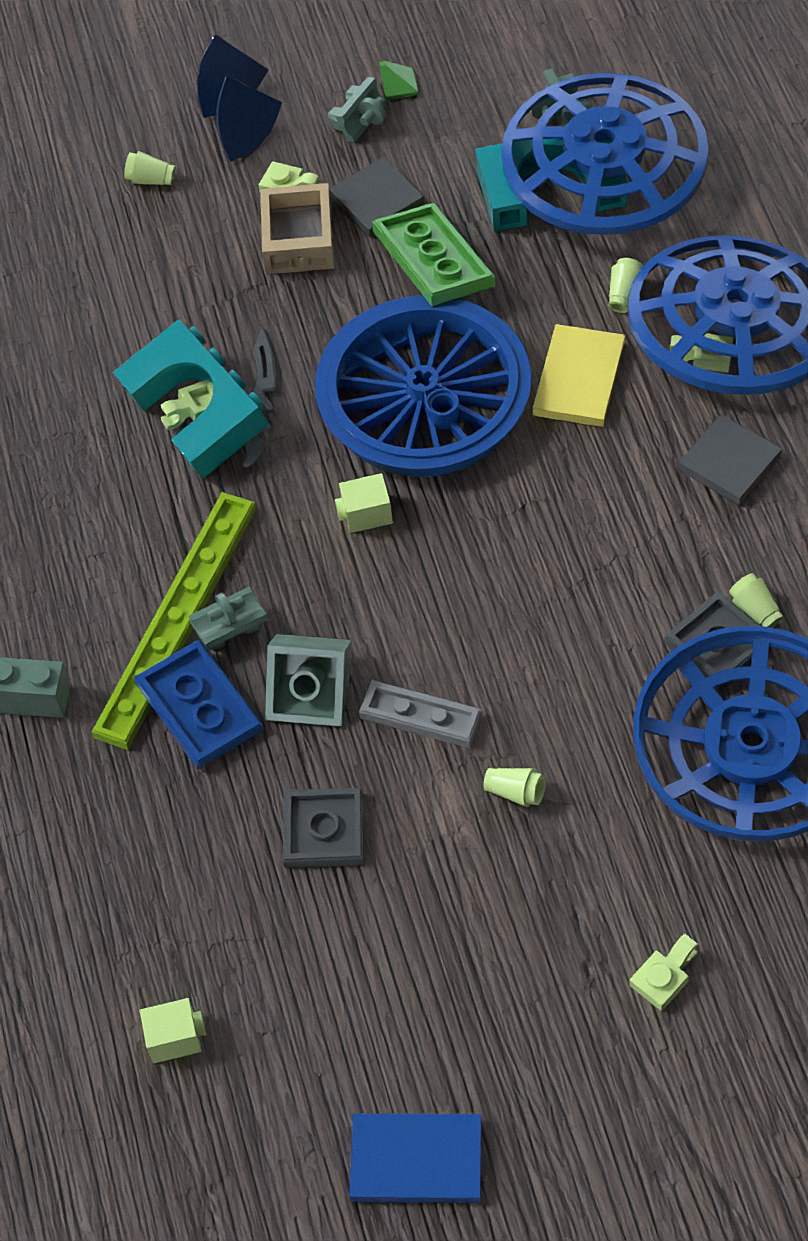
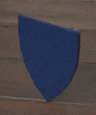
M216 34L213 35L204 51L197 75V99L203 118L217 116V104L225 76H229L257 89L269 70Z
M225 76L217 104V128L223 150L229 162L248 155L261 145L270 134L276 122L282 102L229 76Z

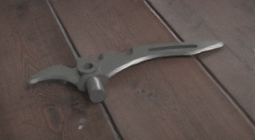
M260 329L253 351L256 362V380L252 391L266 406L262 413H272L274 407L264 393L276 389L275 361L265 329ZM260 349H264L266 355V378H263V363ZM269 424L261 432L269 431L271 429V425ZM258 435L245 444L247 452L243 462L244 467L252 465L263 451L265 441Z

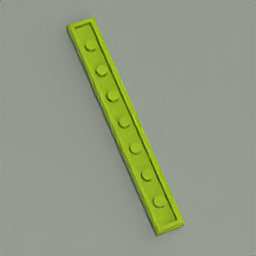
M224 492L220 494L93 728L92 734L94 739L129 750L152 707L135 684L134 677L183 649L193 630L189 616L204 609L256 511L255 502Z

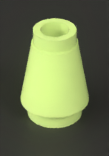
M138 151L137 154L130 152L126 160L124 178L132 180V184L172 185L176 166L141 151Z
M621 258L617 261V264L612 266L608 307L612 311L618 313L628 312V298L632 283L643 267L639 261L631 258Z
M750 573L741 578L730 589L729 593L733 597L732 603L760 626L774 628L783 620L784 616L781 614L762 578L757 579L753 573Z
M488 768L484 777L485 791L492 792L524 807H529L531 804L539 805L544 796L545 775L537 773L535 768Z

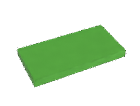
M435 203L372 221V230L431 306L495 287V276Z

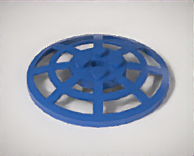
M616 73L581 75L562 80L544 88L527 100L515 113L508 124L502 145L504 175L509 188L520 203L531 213L550 224L570 231L598 235L629 233L644 229L664 221L679 211L700 187L707 169L708 158L706 131L699 116L685 100L661 84L641 77ZM612 84L611 88L587 89L571 95L565 92V90L585 85ZM626 86L652 92L671 103L659 106L644 95L625 90ZM608 96L606 106L589 109L585 108L578 101L589 97ZM549 97L557 101L544 112L536 127L516 129L523 117L535 106ZM622 98L638 102L649 110L634 115L620 108ZM563 108H566L574 115L566 127H547L551 119ZM684 113L691 121L696 130L698 140L697 152L677 145L676 128L669 116ZM660 120L666 131L667 142L646 137L644 125ZM543 139H563L564 153L549 161L543 148ZM600 139H610L613 141L610 144L597 143ZM533 140V154L540 170L524 182L513 162L512 143ZM646 150L664 154L659 163L647 174L638 165L643 159ZM674 158L693 164V170L685 183L673 195L663 200L653 184L668 171ZM571 164L576 170L588 175L587 184L571 180L561 174L560 171ZM625 173L633 180L632 182L616 186H601L602 178L615 177ZM547 180H550L566 191L584 196L581 215L549 204L539 198L534 191ZM641 191L651 206L643 211L628 215L612 217L595 216L598 198H618Z
M742 236L700 237L668 247L652 257L633 280L628 298V321L631 332L639 347L651 361L672 376L699 388L726 394L750 395L770 393L792 387L808 379V342L801 336L808 326V289L791 268L796 266L808 275V261L784 247L764 240ZM720 247L717 250L696 254L684 261L673 258L688 251ZM735 247L761 251L781 259L775 260L757 252L735 249ZM723 257L725 267L708 272L695 266V264ZM738 257L756 260L768 266L759 272L750 268L740 267ZM657 266L671 269L672 271L664 282L662 296L640 301V291L646 276ZM782 273L791 281L798 293L779 291L771 280ZM682 274L698 281L695 292L673 294L674 286ZM731 299H738V300H741V301H743V302H735V303H732V302L729 301V300H731ZM780 304L801 306L800 316L793 327L778 316ZM693 305L694 312L699 321L691 328L680 317L675 307ZM663 309L668 322L682 338L668 351L650 333L642 314ZM770 327L781 335L779 338L755 345L751 343V336L763 333ZM712 330L722 335L736 337V345L718 342L704 335ZM695 345L715 354L738 357L739 376L708 371L691 365L682 359ZM790 345L806 359L800 364L783 371L766 375H754L753 357L772 354Z
M737 626L717 629L697 636L675 648L659 662L647 677L638 696L633 720V743L637 762L646 782L657 797L677 816L695 827L721 837L741 841H772L791 838L808 832V821L779 829L752 830L753 814L775 813L794 807L799 803L808 808V782L804 785L790 772L798 755L808 756V740H801L800 729L797 720L808 712V687L788 674L767 668L769 646L787 650L808 660V638L785 630L764 626ZM753 645L751 667L730 668L705 678L692 661L693 658L700 654L721 647ZM679 668L692 688L678 702L671 722L648 717L649 707L657 691L666 679ZM750 680L748 695L736 696L726 701L714 689L729 682ZM765 682L784 687L799 698L786 708L778 701L764 696ZM701 698L712 711L705 729L683 726V721L688 711ZM645 732L669 738L671 758L681 779L664 788L662 787L649 763L645 745ZM754 733L759 735L763 742L758 746H748L743 743L741 738L745 734ZM681 741L704 745L709 763L691 772L683 757ZM721 774L728 780L740 784L738 801L722 797L706 788L704 784ZM777 781L791 794L772 802L754 803L757 785ZM694 791L699 797L712 805L737 812L735 828L722 826L701 818L681 806L676 799Z

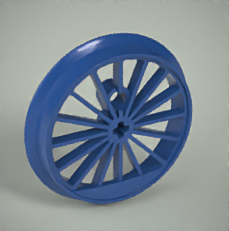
M423 295L399 298L379 304L349 321L335 334L325 348L315 377L317 405L324 422L334 436L370 465L390 473L415 477L437 476L455 472L478 462L491 453L503 441L521 417L531 388V369L525 348L518 336L503 320L490 311L461 299H453L431 306ZM436 331L427 365H420L415 340ZM444 331L463 335V338L435 370ZM473 341L480 343L488 349L449 371ZM410 343L415 365L412 369L395 351ZM387 355L402 374L382 365L377 360ZM494 360H498L504 369L502 372L462 379ZM365 368L388 381L353 377V375ZM509 384L506 397L465 392ZM341 388L383 393L339 401ZM460 404L499 410L489 420ZM384 407L356 424H353L346 415L347 413ZM442 408L448 412L440 413V409ZM425 411L434 448L413 449L422 414ZM399 414L378 440L365 433ZM414 414L406 447L389 445L390 441ZM461 418L481 429L467 437L457 423ZM436 429H448L458 442L440 447Z

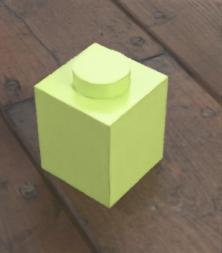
M382 473L339 483L341 498L335 499L339 521L346 519L350 533L393 524L391 504Z
M189 998L140 1009L146 1048L153 1064L202 1052L199 1037L206 1035L205 1024L201 1011H193Z

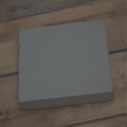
M385 157L380 158L329 189L332 200L369 237L375 234L372 230V221L414 209L424 204V196Z
M720 414L678 462V470L740 505L781 457L782 449Z
M717 591L665 634L664 643L671 650H674L697 636L717 629L760 625L720 591ZM753 645L721 647L700 654L693 658L692 661L706 678L711 674L726 669L750 665L752 663ZM726 684L717 686L716 689L719 691Z
M363 787L284 790V868L364 865Z

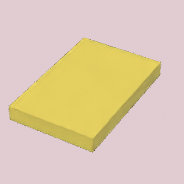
M555 324L533 405V416L604 427L625 345V335Z

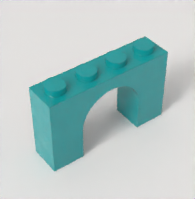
M543 139V148L549 161L564 153L563 139ZM600 139L597 143L610 144L613 141L610 139ZM533 140L512 143L513 162L523 181L534 172L540 170L533 154ZM503 143L475 149L476 171L494 232L527 225V208L519 202L511 191L504 175L502 163ZM571 164L564 168L576 174L584 184H587L588 175L576 170ZM625 174L602 178L601 186L627 183ZM627 196L607 199L598 198L596 212L627 206Z
M178 319L116 369L113 374L143 411H146L171 389L183 382L207 380L213 383L212 399L206 410L171 439L181 455L203 479L267 427L269 422L262 413L266 406L253 391L247 395L243 390L246 384L233 369L227 373L223 368L226 362L213 347L207 351L203 346L206 340L194 326L188 329Z

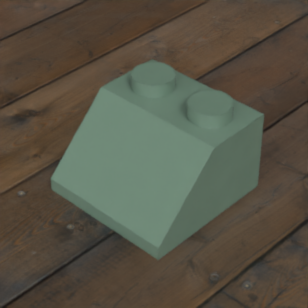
M276 634L268 644L265 720L342 726L351 676L352 640Z

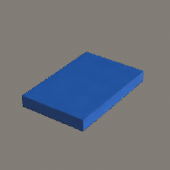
M199 639L134 677L135 684L197 770L263 731L262 723Z
M353 1113L350 1201L481 1203V1114Z

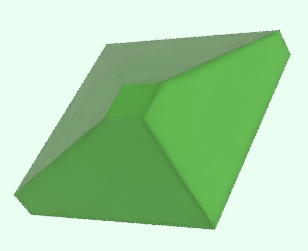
M387 61L379 62L386 101L419 95L413 68Z

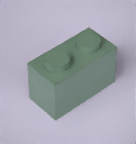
M0 657V713L64 718L71 683L63 662Z

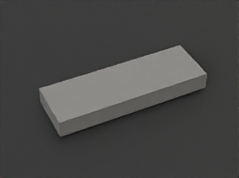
M372 680L360 708L359 716L363 720L471 748L482 718V709Z

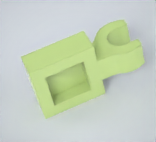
M272 161L258 185L259 191L265 188L316 184L319 176L313 173L303 174L302 168Z
M708 333L704 335L718 342L733 344L734 337ZM673 335L671 337L670 350L682 338L681 335ZM695 345L682 360L685 362L693 360V365L702 369L728 373L731 357L715 354Z
M204 380L179 389L178 399L168 400L161 404V408L166 414L161 417V421L167 430L177 428L189 416L194 421L206 410L212 399L213 383Z
M683 934L674 944L667 957H664L656 950L629 980L630 987L660 1011H663L689 982V976L682 970L697 955L698 952L695 948L698 944L689 936Z

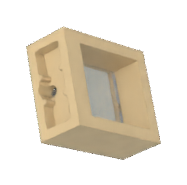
M328 183L260 189L262 253L266 274L335 268L332 210Z

